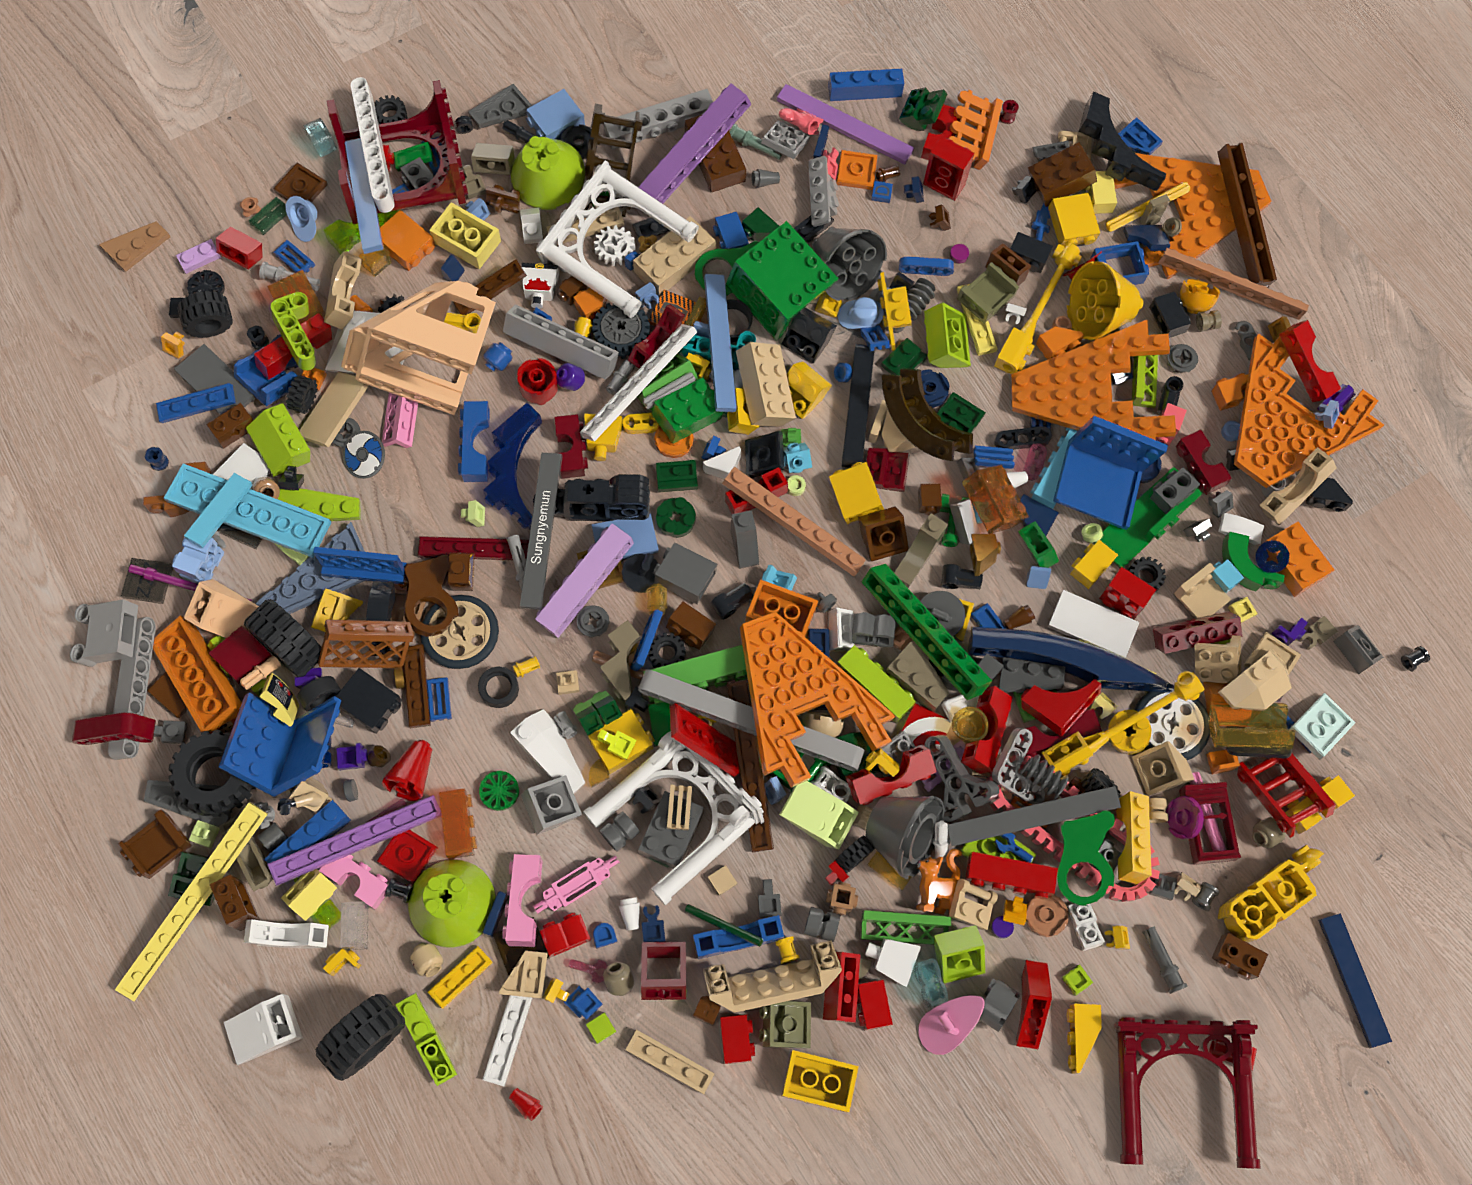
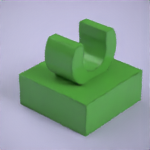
M781 429L783 433V447H787L791 443H801V429Z

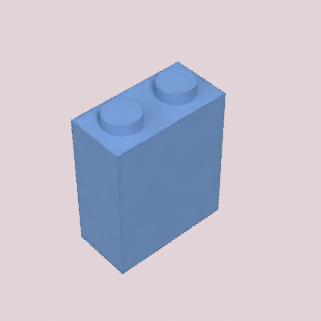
M565 89L526 109L528 116L526 121L531 128L534 127L538 137L561 140L563 131L569 126L585 125L584 114Z

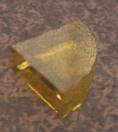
M601 759L595 761L590 768L589 783L591 788L610 778Z

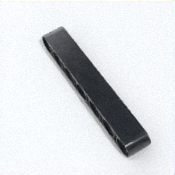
M855 345L841 467L851 468L853 464L863 462L875 347L874 351H870L867 345Z

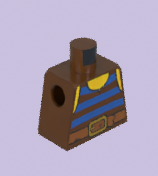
M453 552L449 554L448 584L452 591H473L475 553Z

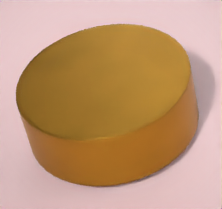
M401 667L394 668L396 689L404 688L403 670Z

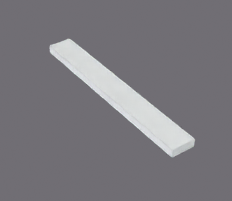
M681 324L580 431L583 438L595 442L697 333L696 329L692 326Z

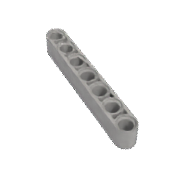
M150 617L137 619L133 658L121 659L113 714L124 712L141 716L144 714L156 629L155 622ZM128 739L111 741L108 746L109 756L114 760L133 758L138 753L140 742Z

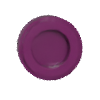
M964 244L954 245L950 251L951 260L958 264L967 261L969 257L968 247Z

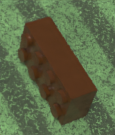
M702 115L685 120V132L690 130L696 120ZM728 130L699 163L711 193L746 182V167Z

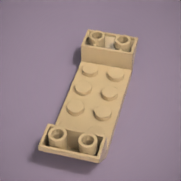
M832 940L810 945L812 959L757 970L751 973L728 977L724 964L703 968L709 998L711 1001L736 1013L822 994L842 971Z

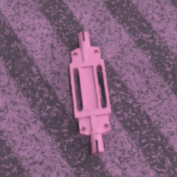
M616 855L605 862L600 858L591 863L588 861L551 884L552 887L543 892L544 900L533 906L536 909L543 905L536 910L537 914L548 907L553 911L563 905L566 907L601 885L603 880L610 877L609 869L620 863L619 860L614 861L617 859ZM583 867H587V870L585 872L581 873L580 875H576L572 879L568 880V882L560 887L557 886V884L562 880L566 879L567 877L574 874ZM596 882V885L569 902L566 901V898L580 892L590 883Z

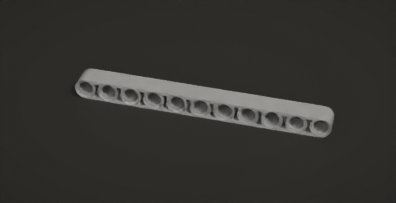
M645 670L638 689L641 693L672 705L676 703L688 711L757 736L752 707L656 671ZM804 727L806 733L803 736L791 741L796 751L851 771H858L864 749L807 727Z

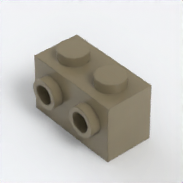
M476 143L471 156L473 171L510 175L515 160L513 146Z

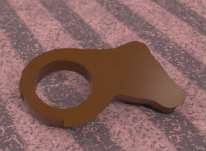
M441 555L437 558L418 563H410L405 567L408 595L405 603L404 618L406 622L411 623L412 630L419 635L430 637L442 634L450 627L452 620L459 616L456 601L442 589V584L449 569L448 555ZM422 602H433L443 609L445 620L437 625H426L417 619L414 614V608Z

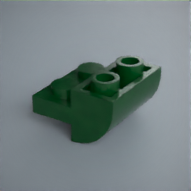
M926 87L911 90L899 120L913 130L925 131L927 124L936 122L948 95L944 89L929 92Z

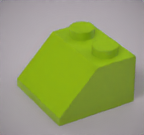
M976 925L934 935L935 953L943 984L985 974V944Z

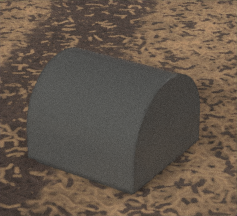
M276 822L257 836L271 853L288 839Z

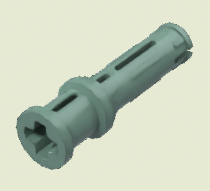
M737 124L732 126L730 134L734 140L742 143V146L747 147L749 145L780 160L782 155L762 144V139L754 136L752 131H745L739 128Z

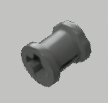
M1202 882V888L1197 897H1193L1192 902L1197 907L1209 911L1214 897L1218 896L1220 892L1213 885Z

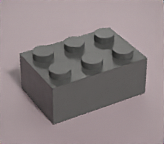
M664 791L638 851L640 855L674 869L683 861L703 816L704 807L691 802L689 830L667 829L670 793ZM674 795L672 824L675 825L678 796ZM682 799L680 825H685L686 799Z

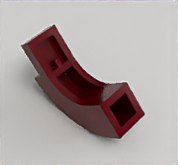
M671 304L667 305L655 329L645 340L634 346L628 361L640 369L678 329L685 314Z

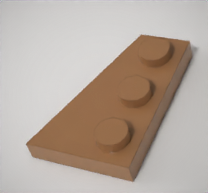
M155 221L99 245L126 272L168 240L170 235Z

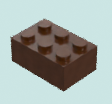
M1080 142L1028 167L1029 176L1033 178L1036 190L1045 207H1048L1054 198L1070 196L1097 182L1096 170Z

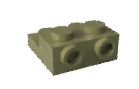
M786 1001L760 1007L759 1016L763 1019V1028L759 1031V1040L763 1042V1047L811 1048V1002Z

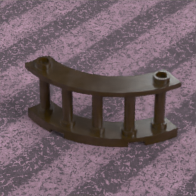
M595 103L590 135L593 139H589L584 183L593 177L594 167L602 165L605 160L611 168L625 170V179L630 182L637 132L642 129L643 120H640V112L636 111L634 120L608 116L602 112V105ZM609 123L633 128L631 140L625 141L603 137L602 134H599L600 124ZM604 144L629 149L627 163L599 158V156L595 155L597 145ZM602 195L596 198L598 203H605L610 200V197ZM620 206L622 207V217H626V212L631 207Z
M902 368L900 369V375H881L883 395L890 416L900 432L915 447L933 457L946 461H954V451L965 454L973 453V433L964 432L951 425H946L941 421V418L934 409L928 405L924 397L925 392L920 369Z

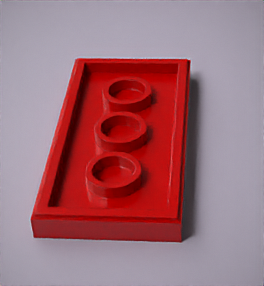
M674 703L670 706L672 738L733 777L739 774L735 741L680 705Z

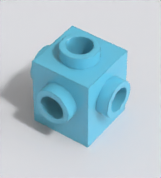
M805 442L800 444L791 443L787 447H783L784 467L787 468L789 473H800L804 469L812 468L810 449Z

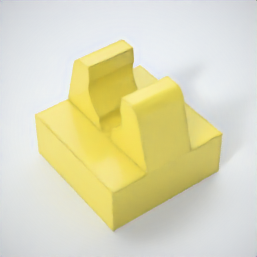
M1102 692L1094 700L1091 709L1094 708L1095 710L1097 707H1102L1103 713L1099 718L1103 719L1110 715L1118 706Z

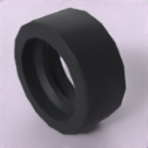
M497 666L486 670L481 675L478 682V690L481 698L487 705L494 708H504L512 704L517 698L519 685L512 671L505 667ZM495 676H504L511 684L509 694L502 699L492 698L486 690L488 681Z
M324 676L305 685L299 691L298 699L304 710L308 712L330 698L336 697L341 689L334 677Z

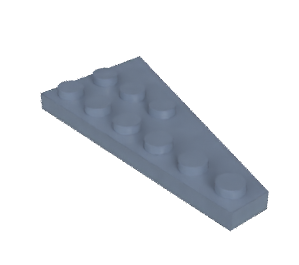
M352 522L339 535L336 534L331 538L332 541L323 547L365 552ZM316 556L314 558L309 557L296 568L297 570L291 576L284 578L278 587L273 591L270 590L255 604L260 606L265 600L272 599L287 613L291 614L320 601L324 588L339 593L366 580L322 576V566Z

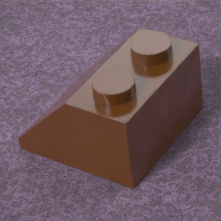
M896 506L858 517L861 536L871 562L909 550L904 515Z

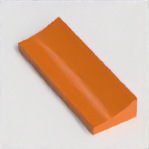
M179 616L154 638L153 650L200 731H209L211 734L214 730L237 717L242 702L219 664L209 655L210 649L196 625L184 619L183 616Z

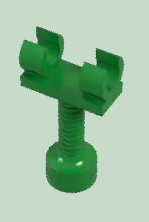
M942 494L940 512L949 513L947 534L943 535L942 545L956 547L958 545V536L955 535L956 527L949 504L950 495ZM962 497V500H961V501L966 500V499H969V498H967V497Z

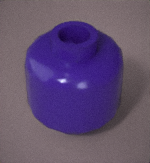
M565 363L556 372L557 384L567 390L576 391L585 382L584 371L576 365Z

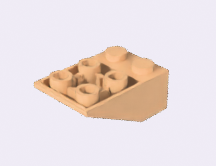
M211 579L199 582L184 619L201 629L227 638L240 626L248 631L244 626V621L259 606L216 580Z

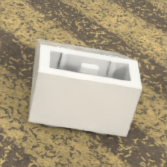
M280 994L261 1002L224 1022L237 1065L303 1038L290 998L285 994Z

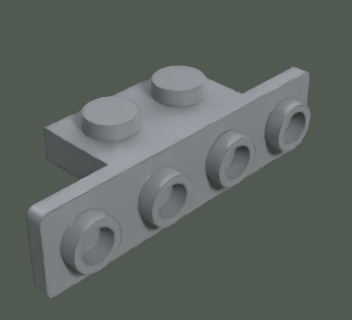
M826 156L809 160L811 219L814 227L829 223L831 221L830 216L837 215V207L839 206L836 197L838 186L836 180L832 179L828 174Z

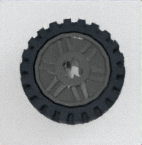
M608 303L606 308H600V313L597 312L593 320L594 341L618 351V356H621V359H626L627 355L630 356L634 346L650 335L649 319L643 309H639L636 315L630 318L624 314L622 309Z

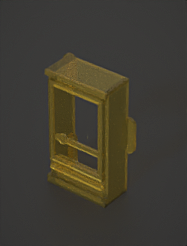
M1211 702L1208 720L1214 747L1217 748L1219 745L1226 747L1275 748L1277 746L1278 748L1287 747V749H1293L1295 730H1288L1286 725L1288 705L1285 703H1273L1266 710L1258 711L1242 708L1232 709L1227 702ZM1220 726H1243L1245 728H1220Z

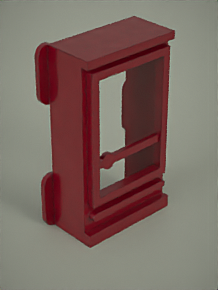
M1227 782L1185 785L1179 789L1180 796L1191 797L1199 805L1218 803L1221 813L1219 815L1204 816V819H1222L1226 836L1227 850L1203 852L1200 834L1188 839L1193 865L1230 862L1242 858L1239 853L1229 803Z

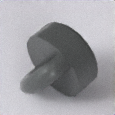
M821 592L817 593L818 598L821 600L817 608L822 613L827 612L836 604L837 598L833 594L825 597Z

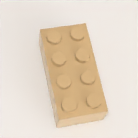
M691 216L686 220L697 224L699 229L690 242L685 241L670 231L633 260L634 273L646 284L651 282L655 286L656 294L659 297L664 289L668 291L692 272L699 258L704 253L716 249V240Z
M750 342L738 349L736 355L751 425L781 427L796 419L780 345Z

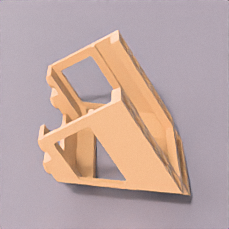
M450 281L434 283L351 329L341 367L356 373L355 379L361 383L455 415L468 373L472 374L496 302L484 296H477L478 288L468 282ZM451 301L483 312L476 334L444 323ZM392 347L404 350L392 358L385 354V351ZM416 354L461 371L457 383H452L401 365L399 362Z

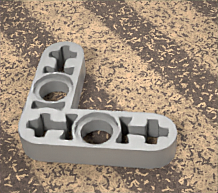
M1016 728L1011 733L995 765L992 779L997 785L1029 804L1043 803L1045 799L1044 789L1040 790L1039 785H1034L1031 780H1027L1026 777L1018 773L1033 737L1028 729ZM1020 734H1022V737L1024 738L1023 741H1021V738H1019ZM1014 751L1016 758L1013 762H1010L1009 754ZM1018 780H1021L1022 788L1017 791L1015 784ZM1028 791H1033V792H1035L1036 798H1034L1033 795H1031V794H1029V793H1027V792H1028Z

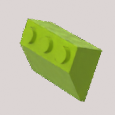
M943 302L924 310L929 363L939 368L970 367L965 314Z
M283 403L264 410L246 427L249 436L273 477L284 473L285 470H288V466L299 467L310 462V448Z

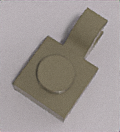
M470 164L463 166L465 182H462V184L466 183L468 199L486 194L480 174L474 175Z

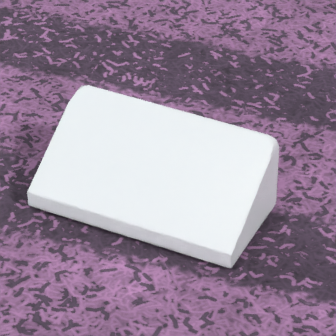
M835 608L828 612L830 650L849 651L855 645V643H852L854 624L852 610Z

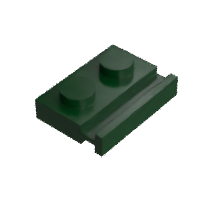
M906 338L881 363V367L891 375H900V369L902 368L917 369L927 359L928 354H924L921 351L922 349Z
M696 460L656 463L658 493L698 489Z

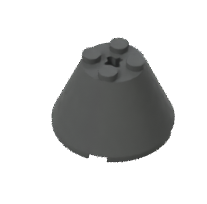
M832 226L822 233L818 239L814 240L812 244L814 252L839 278L835 284L825 291L831 298L840 301V299L850 301L866 293L879 279L883 261L887 259V248L883 238L872 230L845 229Z

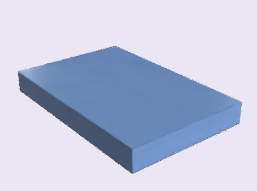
M649 514V518L646 520H613L591 524L595 543L601 538L602 531L606 527L609 528L611 524H614L632 538L634 544L622 559L629 558L635 554L659 553L651 514Z

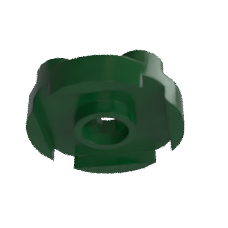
M670 498L658 506L656 523L663 534L680 538L692 531L696 521V512L694 507L685 498ZM673 514L680 515V521L676 522L675 519L671 520L670 518L673 517Z

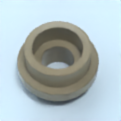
M1175 217L1167 219L1163 224L1165 234L1170 237L1178 235L1182 228L1181 221Z

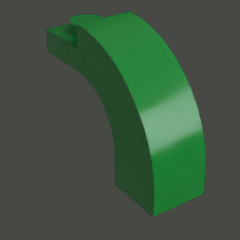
M1229 532L1223 538L1222 557L1223 562L1229 560L1244 577L1239 584L1255 592L1261 586L1270 590L1279 588L1284 583L1285 575L1262 570L1255 566L1248 555L1250 536Z

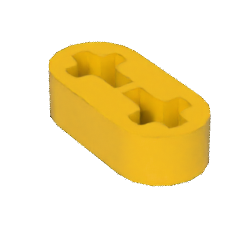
M651 413L629 414L623 419V429L628 434L654 433L660 427ZM649 420H653V426H649ZM629 421H633L634 427H630Z

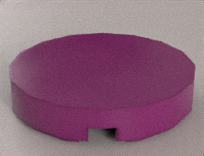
M1180 796L1169 802L1166 808V813L1168 814V821L1166 823L1169 824L1170 828L1168 829L1170 833L1180 839H1190L1198 835L1204 821L1203 811L1199 803L1188 796Z

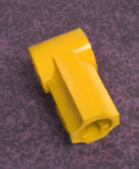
M447 313L444 323L476 334L481 318L476 313H469L467 315Z

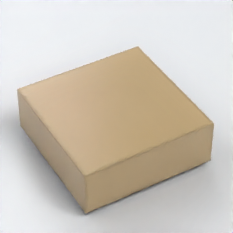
M726 865L708 876L710 883L719 896L737 885L736 880Z

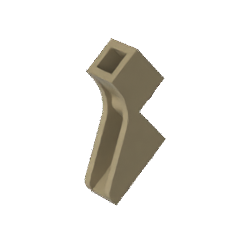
M628 620L608 634V637L611 639L608 642L615 652L617 650L620 652L600 666L603 671L601 676L607 683L611 682L614 685L615 689L613 692L620 700L624 698L625 701L628 700L633 692L629 654L634 645L642 639Z
M239 814L219 826L223 838L239 817ZM252 836L236 859L248 884L255 892L258 889L267 887L274 879L268 863L264 860L265 856L255 844Z

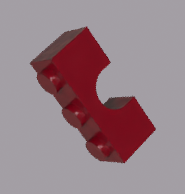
M578 414L556 416L554 419L558 443L568 442L572 445L569 451L558 453L563 456L560 471L561 478L584 477L585 469H588L587 457H583V451H586L585 439H581L580 431L584 428L583 421H579Z
M1201 429L1181 438L1175 446L1178 455L1183 458L1187 464L1188 471L1200 483L1198 487L1200 490H1203L1205 495L1225 487L1232 479L1222 462L1216 465H1209L1203 461L1202 455L1208 451L1211 444Z

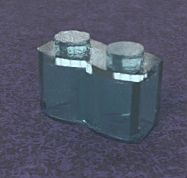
M931 958L918 962L914 967L916 980L922 986L921 995L925 1005L928 1008H932L948 1001V992L946 986L940 980L941 971L936 960Z

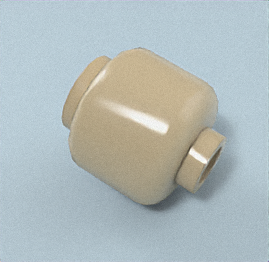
M421 943L413 949L410 961L418 975L432 977L441 970L443 957L434 944Z

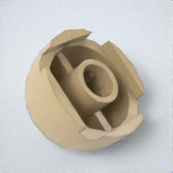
M806 711L802 715V725L837 738L842 732L844 719L835 722L832 716L827 715V713Z

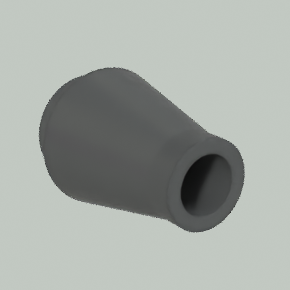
M757 169L752 171V185L759 188L779 184L780 174L779 172Z

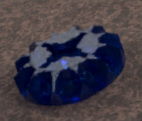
M1274 540L1261 544L1255 555L1257 565L1263 571L1269 573L1283 570L1289 563L1290 557L1287 547L1283 543ZM1267 550L1273 554L1279 552L1276 556L1278 564L1272 560L1266 562L1269 558Z

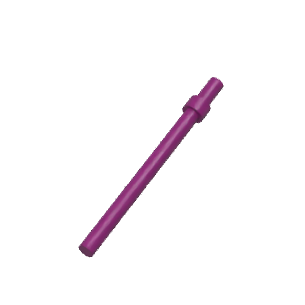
M131 564L128 570L130 573L144 576V579L161 581L191 591H196L198 586L197 583L159 573L156 569L150 567L142 568Z

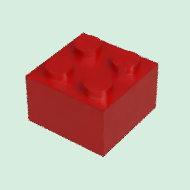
M1121 567L1099 599L1107 607L1114 608L1120 614L1135 620L1157 589Z

